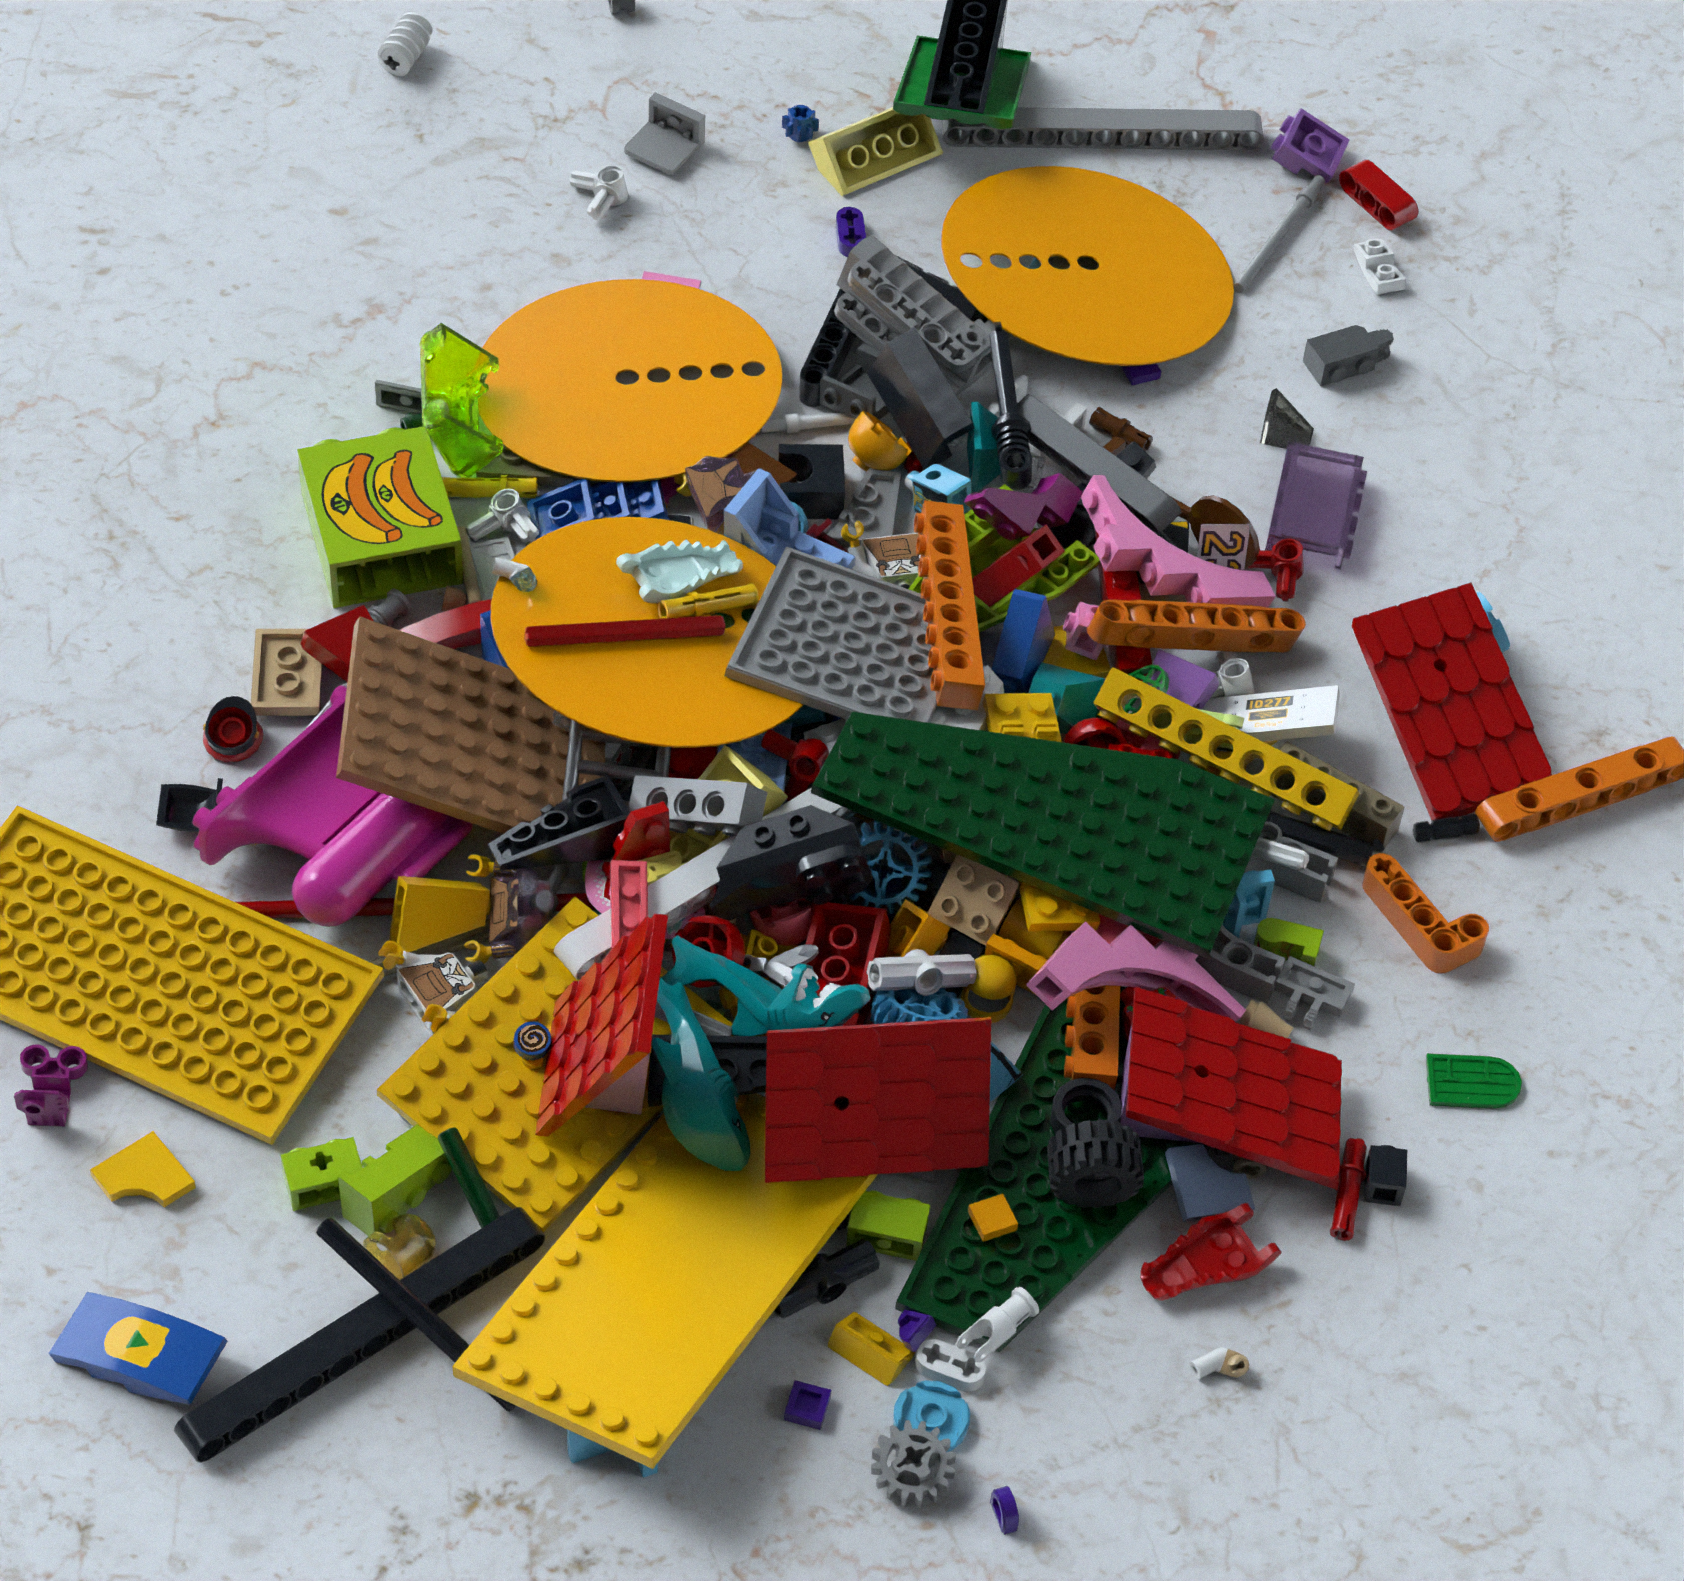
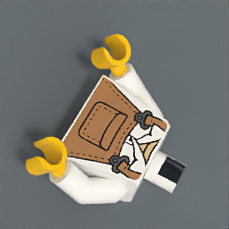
M858 520L855 522L856 535L849 533L847 523L842 527L841 536L845 541L850 542L851 546L848 548V552L855 556V566L852 570L909 589L918 576V566L921 555L916 554L918 533L861 539L860 545L859 537L864 532L863 524Z
M386 941L378 952L379 956L386 957L382 962L385 969L391 970L395 966L399 968L397 969L398 990L430 1036L477 992L476 985L489 979L488 971L482 961L478 960L463 968L456 956L449 952L441 955L414 954L403 951L402 947L394 941Z

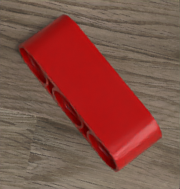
M1365 159L1340 172L1339 182L1344 192L1386 229L1392 231L1417 218L1419 209L1413 197L1372 161Z

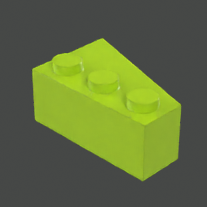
M418 1124L386 1144L385 1149L388 1152L375 1159L370 1155L362 1160L361 1165L364 1168L355 1174L350 1175L348 1172H344L338 1176L342 1216L374 1241L378 1240L385 1232L389 1233L394 1230L400 1218L410 1208L419 1206L424 1200L426 1193L436 1183L441 1184L451 1173V1165L438 1139Z

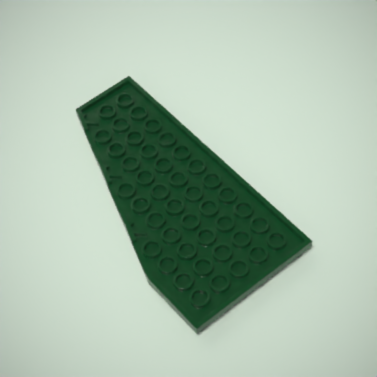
M853 711L811 789V794L1122 924L1132 925L1139 931L1206 959L1209 957L1275 801L1273 798L1178 759Z
M1120 986V994L1125 987ZM1068 997L1053 1011L1045 1004L1015 1063V1067L1023 1075L999 1095L989 1115L988 1166L962 1169L895 1305V1309L900 1312L909 1310L930 1315L937 1327L960 1336L994 1306L1000 1307L1012 1296V1291L1016 1287H1022L1038 1304L1039 1313L1035 1317L1029 1316L1018 1325L1016 1333L995 1350L1001 1352L1173 1184L1165 1152L1169 1148L1201 1144L1139 1137L1144 1184L1135 1196H1131L1125 1202L1100 1208L1077 1207V1205L1066 1204L1063 1200H1059L1054 1196L1050 1189L1047 1145H1049L1050 1138L1056 1136L1050 1124L1053 1098L1059 1088L1070 1081V1078L1064 1077L1065 1057L1071 1056L1072 1048L1065 1047L1067 1026H1072L1073 1018L1066 1017ZM1121 999L1119 1010L1118 1077L1115 1092L1118 1094L1119 1099L1121 1097L1122 1071L1128 1042L1120 1030L1122 1010L1126 1007ZM1090 1101L1073 1102L1065 1108V1116L1072 1123L1076 1124L1088 1120H1107L1108 1117L1107 1112L1101 1106ZM1203 1144L1206 1151L1211 1147ZM1003 1194L1018 1222L1017 1231L983 1242L968 1213V1207L970 1204ZM982 1336V1338L974 1339L973 1342L984 1345L990 1337Z

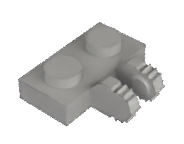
M1289 956L1276 981L1274 990L1291 997L1285 1008L1283 1019L1290 1021L1295 1016L1300 1001L1311 1005L1303 1020V1027L1311 1030L1320 1010L1340 1018L1353 993L1355 983Z

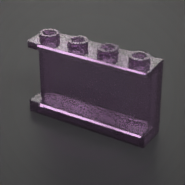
M1288 442L1265 550L1272 551V546L1280 540L1295 539L1301 543L1303 550L1335 556L1334 568L1341 570L1343 558L1350 559L1354 540L1348 539V535L1354 536L1358 517L1352 516L1353 512L1359 513L1363 494L1357 493V488L1364 489L1367 471L1361 470L1364 457Z

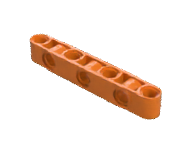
M1104 600L1100 603L1090 621L1087 633L1095 642L1104 645L1284 653L1289 652L1304 630L1306 622L1299 612L1288 608L1151 600Z
M1672 736L1646 745L1637 746L1490 797L1477 807L1475 814L1491 838L1496 842L1504 841L1527 832H1533L1683 779L1684 749L1678 740Z

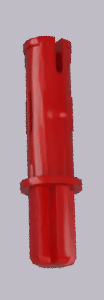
M1349 1138L1345 1142L1342 1165H1340L1339 1185L1330 1235L1334 1238L1338 1236V1240L1349 1241L1354 1237V1225L1361 1182L1366 1178V1171L1363 1168L1367 1146L1361 1138Z

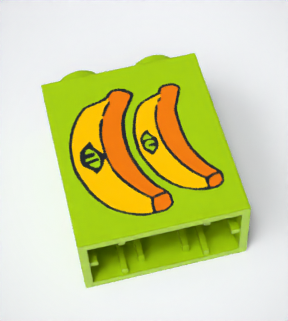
M426 426L406 430L397 427L388 428L377 435L345 441L326 439L316 443L314 446L297 449L301 494L333 608L386 599L387 592L392 588L407 595L463 584L461 538Z

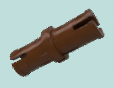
M1098 407L1091 415L1089 424L1112 436L1111 439L1117 436L1125 440L1127 445L1135 441L1145 452L1150 448L1153 437L1132 426L1131 421L1126 418L1120 419L1101 407Z

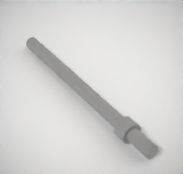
M1316 175L1308 187L1302 188L1296 196L1295 204L1233 284L1236 292L1242 293L1304 210L1310 208L1316 201L1317 193L1325 184V179L1322 176Z

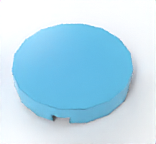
M925 1380L900 1393L894 1405L893 1425L899 1431L904 1430L906 1420L910 1421L912 1429H918L920 1422L925 1421L926 1431L929 1433L938 1427L940 1429L938 1440L941 1441L949 1438L951 1441L950 1448L947 1451L950 1452L963 1442L969 1430L970 1409L967 1402L965 1403L961 1397V1393L955 1387L941 1381Z

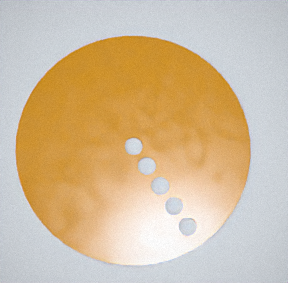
M1034 166L1008 170L989 176L965 190L954 201L943 222L941 249L944 262L950 276L967 300L993 323L1001 322L1002 329L1033 346L1063 357L1096 364L1118 366L1166 362L1190 354L1207 344L1223 328L1230 315L1234 297L1233 278L1229 265L1214 239L1197 221L1177 205L1147 188L1128 180L1105 173L1073 167ZM966 254L975 255L982 261V265L977 268L968 267L961 262L960 257ZM994 255L1005 256L1011 261L1012 265L1009 268H998L990 262V257ZM1022 256L1035 257L1040 261L1041 266L1037 269L1026 268L1019 262V258ZM1053 256L1063 257L1070 263V267L1063 270L1056 269L1049 264L1048 259ZM1080 257H1090L1098 262L1099 267L1095 270H1087L1082 268L1077 260Z
M617 279L582 284L557 291L526 305L499 325L489 336L476 359L472 375V391L478 414L487 429L506 448L524 460L552 472L574 478L602 482L659 480L688 473L687 468L695 470L704 462L711 465L727 457L750 441L767 423L776 408L782 387V366L776 347L766 331L749 314L731 302L698 288L673 282L645 279ZM748 363H759L764 366L765 371L758 376H749L742 372V367ZM717 365L730 366L734 371L727 378H717L710 373L711 369ZM686 367H696L701 370L702 375L696 380H685L679 376V372ZM664 369L671 376L667 381L658 383L649 380L647 375L652 370ZM624 371H632L639 376V379L633 384L624 385L617 382L616 376Z
M613 517L583 521L547 533L531 542L511 560L529 566V571L514 581L499 576L494 588L491 601V626L497 647L507 666L518 680L546 705L565 717L600 733L652 746L673 748L719 746L762 734L789 719L804 705L724 676L726 667L748 625V622L742 618L741 613L745 609H756L758 603L756 605L702 614V616H711L714 613H725L734 619V625L725 628V632L721 636L539 647L526 646L524 631L528 626L661 619L658 613V603L644 602L639 595L641 586L632 574L622 572L616 564L617 558L625 553L636 554L657 543L660 546H664L668 541H673L676 546H680L684 540H688L691 544L699 541L703 548L708 545L710 548H714L722 540H725L729 548L735 551L737 559L742 560V570L737 574L718 577L694 591L701 594L752 583L757 588L759 603L776 565L747 546L721 534L686 523L647 517Z

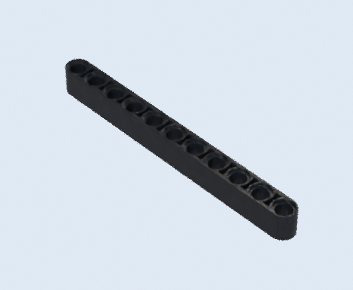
M517 1207L400 1279V1281L438 1315L535 1253L543 1245L546 1236L523 1208ZM378 1293L187 1413L177 1422L174 1432L197 1462H205L417 1327L384 1296Z

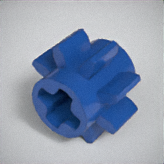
M796 105L788 108V115L782 116V128L786 129V137H790L795 142H805L813 139V132L819 130V119L815 118V110H811L805 105Z

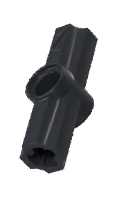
M862 1238L830 1256L825 1253L817 1254L776 1307L774 1313L777 1317L780 1316L782 1319H785L817 1301L821 1304H828L836 1300L844 1293L848 1285L879 1269L880 1261L877 1258L874 1247L869 1241H865Z

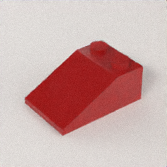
M830 902L821 905L815 904L806 944L816 945L819 948V953L806 965L812 966L813 971L818 976L817 982L820 985L819 990L816 991L818 994L826 985L834 983L840 986L863 985L868 989L870 995L872 989L868 985V975L866 972L869 961H874L875 958L886 957L892 931L885 909Z

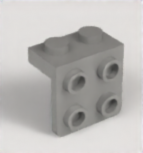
M655 92L649 98L648 122L625 145L624 152L626 155L666 174H675L705 143L706 115Z

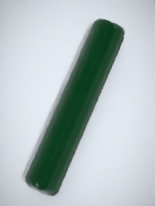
M453 1127L441 1132L437 1139L480 1227L483 1228L499 1218L500 1215L458 1129Z

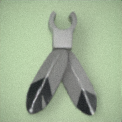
M811 944L801 945L772 958L769 962L766 958L753 957L746 954L744 964H751L748 968L749 970L761 977H769L785 988L793 979L792 969L799 963L806 964L812 961L818 955L819 948Z

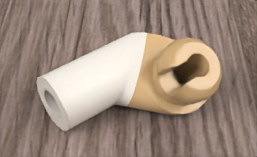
M1224 1347L1217 1348L1190 1362V1368L1198 1379L1214 1371L1230 1377H1241L1248 1372L1250 1365L1247 1357Z

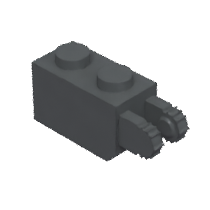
M1354 325L1310 338L1306 342L1303 363L1320 386L1333 382L1336 383L1359 374H1366L1375 370L1377 362L1390 357L1389 345L1393 343V333L1388 329H1380V331L1376 330L1368 333L1364 327Z

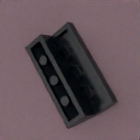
M915 327L885 345L867 374L925 470L933 464H939L953 456L947 444L973 430L975 426Z

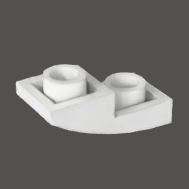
M1369 239L1366 242L1354 244V252L1359 265L1377 295L1405 289L1406 278L1393 264L1394 253L1382 239Z

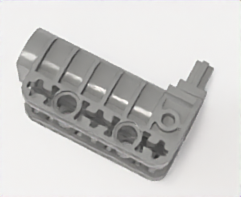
M875 236L866 237L850 251L836 284L845 294L838 299L834 313L838 320L862 341L883 350L888 342L915 327L956 396L975 383L991 367L993 363L990 333L995 331V326L990 320L986 323H983L980 319L975 322L971 321L956 306L944 298L941 293L936 291L921 276L907 266L904 261L893 254ZM873 324L879 328L880 332L874 333L865 325ZM1008 333V338L1010 339L1013 335Z

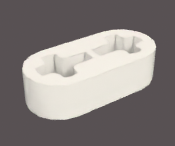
M925 1340L916 1351L915 1366L921 1375L934 1381H941L961 1391L971 1392L979 1389L984 1383L986 1372L985 1361L975 1362V1353L959 1349L957 1346L941 1340ZM932 1353L939 1355L938 1360L936 1359L933 1364L927 1362V1358ZM967 1367L974 1368V1373H971L969 1377L962 1375Z

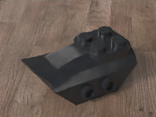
M809 805L743 826L716 867L720 881L710 907L715 917L730 921L768 905L782 904L803 898L806 901L821 905L830 902L833 898L848 893L856 894L864 891L872 881V870L854 823Z

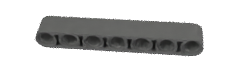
M1027 394L1017 403L1019 414L1030 422L1031 432L1028 435V439L1031 445L1085 485H1088L1093 475H1105L1111 488L1123 504L1154 533L1159 535L1181 514L1179 505L1171 496L1037 398Z

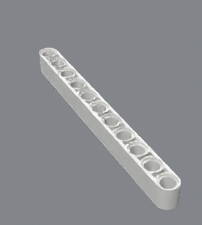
M812 788L765 815L762 817V820L809 805L845 820L857 812L811 794ZM730 836L648 886V917H652L655 913L668 915L667 928L710 903L715 897L720 881L716 867L736 837ZM611 908L567 934L554 948V954L577 980H580L595 962L601 963L611 951Z

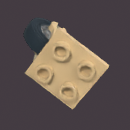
M956 855L951 866L932 860L931 864H928L926 867L932 871V875L930 878L924 879L939 890L928 913L986 946L992 934L997 933L1021 883L1003 873L960 855Z

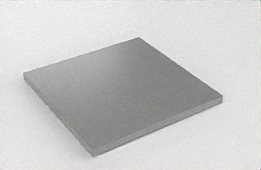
M786 547L726 667L724 676L846 720L853 711L931 723L937 708L936 692L930 689L933 668L928 667V655L931 646L925 642L928 622L923 621V609L926 600L921 599L920 593Z

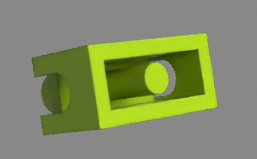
M865 1191L853 1206L848 1225L846 1247L863 1238L871 1243L876 1253L917 1261L923 1248L928 1227L930 1204L922 1203L914 1198L901 1199L887 1196L879 1191Z

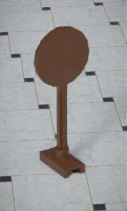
M1115 436L1103 447L1116 456L1126 448V441ZM1215 495L1203 496L1191 507L1173 498L1181 509L1179 517L1189 521L1198 544L1201 524H1250L1244 570L1257 560L1260 551L1258 536L1250 520L1238 507L1228 500Z

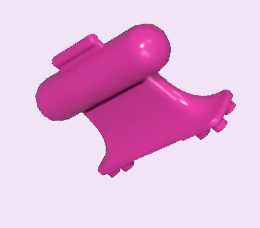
M342 685L333 691L330 698L332 706L254 776L248 777L235 790L229 786L224 787L217 796V806L211 811L206 807L200 808L192 822L194 826L199 828V834L194 841V848L200 851L201 861L208 865H215L234 849L250 844L278 846L309 859L299 869L294 879L292 897L297 910L308 921L325 927L339 926L350 920L393 879L398 880V876L423 878L473 829V823L336 778L347 690Z

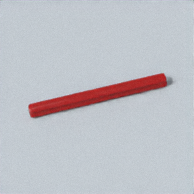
M713 615L539 625L526 627L524 640L528 647L721 636L725 632V622L723 616Z

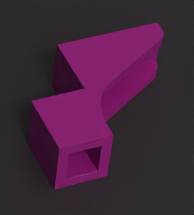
M1058 473L1041 478L1031 494L990 487L984 489L982 493L974 492L967 495L964 503L973 510L978 518L986 520L992 525L1001 537L1011 541L1029 536L1036 522L1042 526L1047 525L1048 528L1068 523L1083 492L1064 475Z

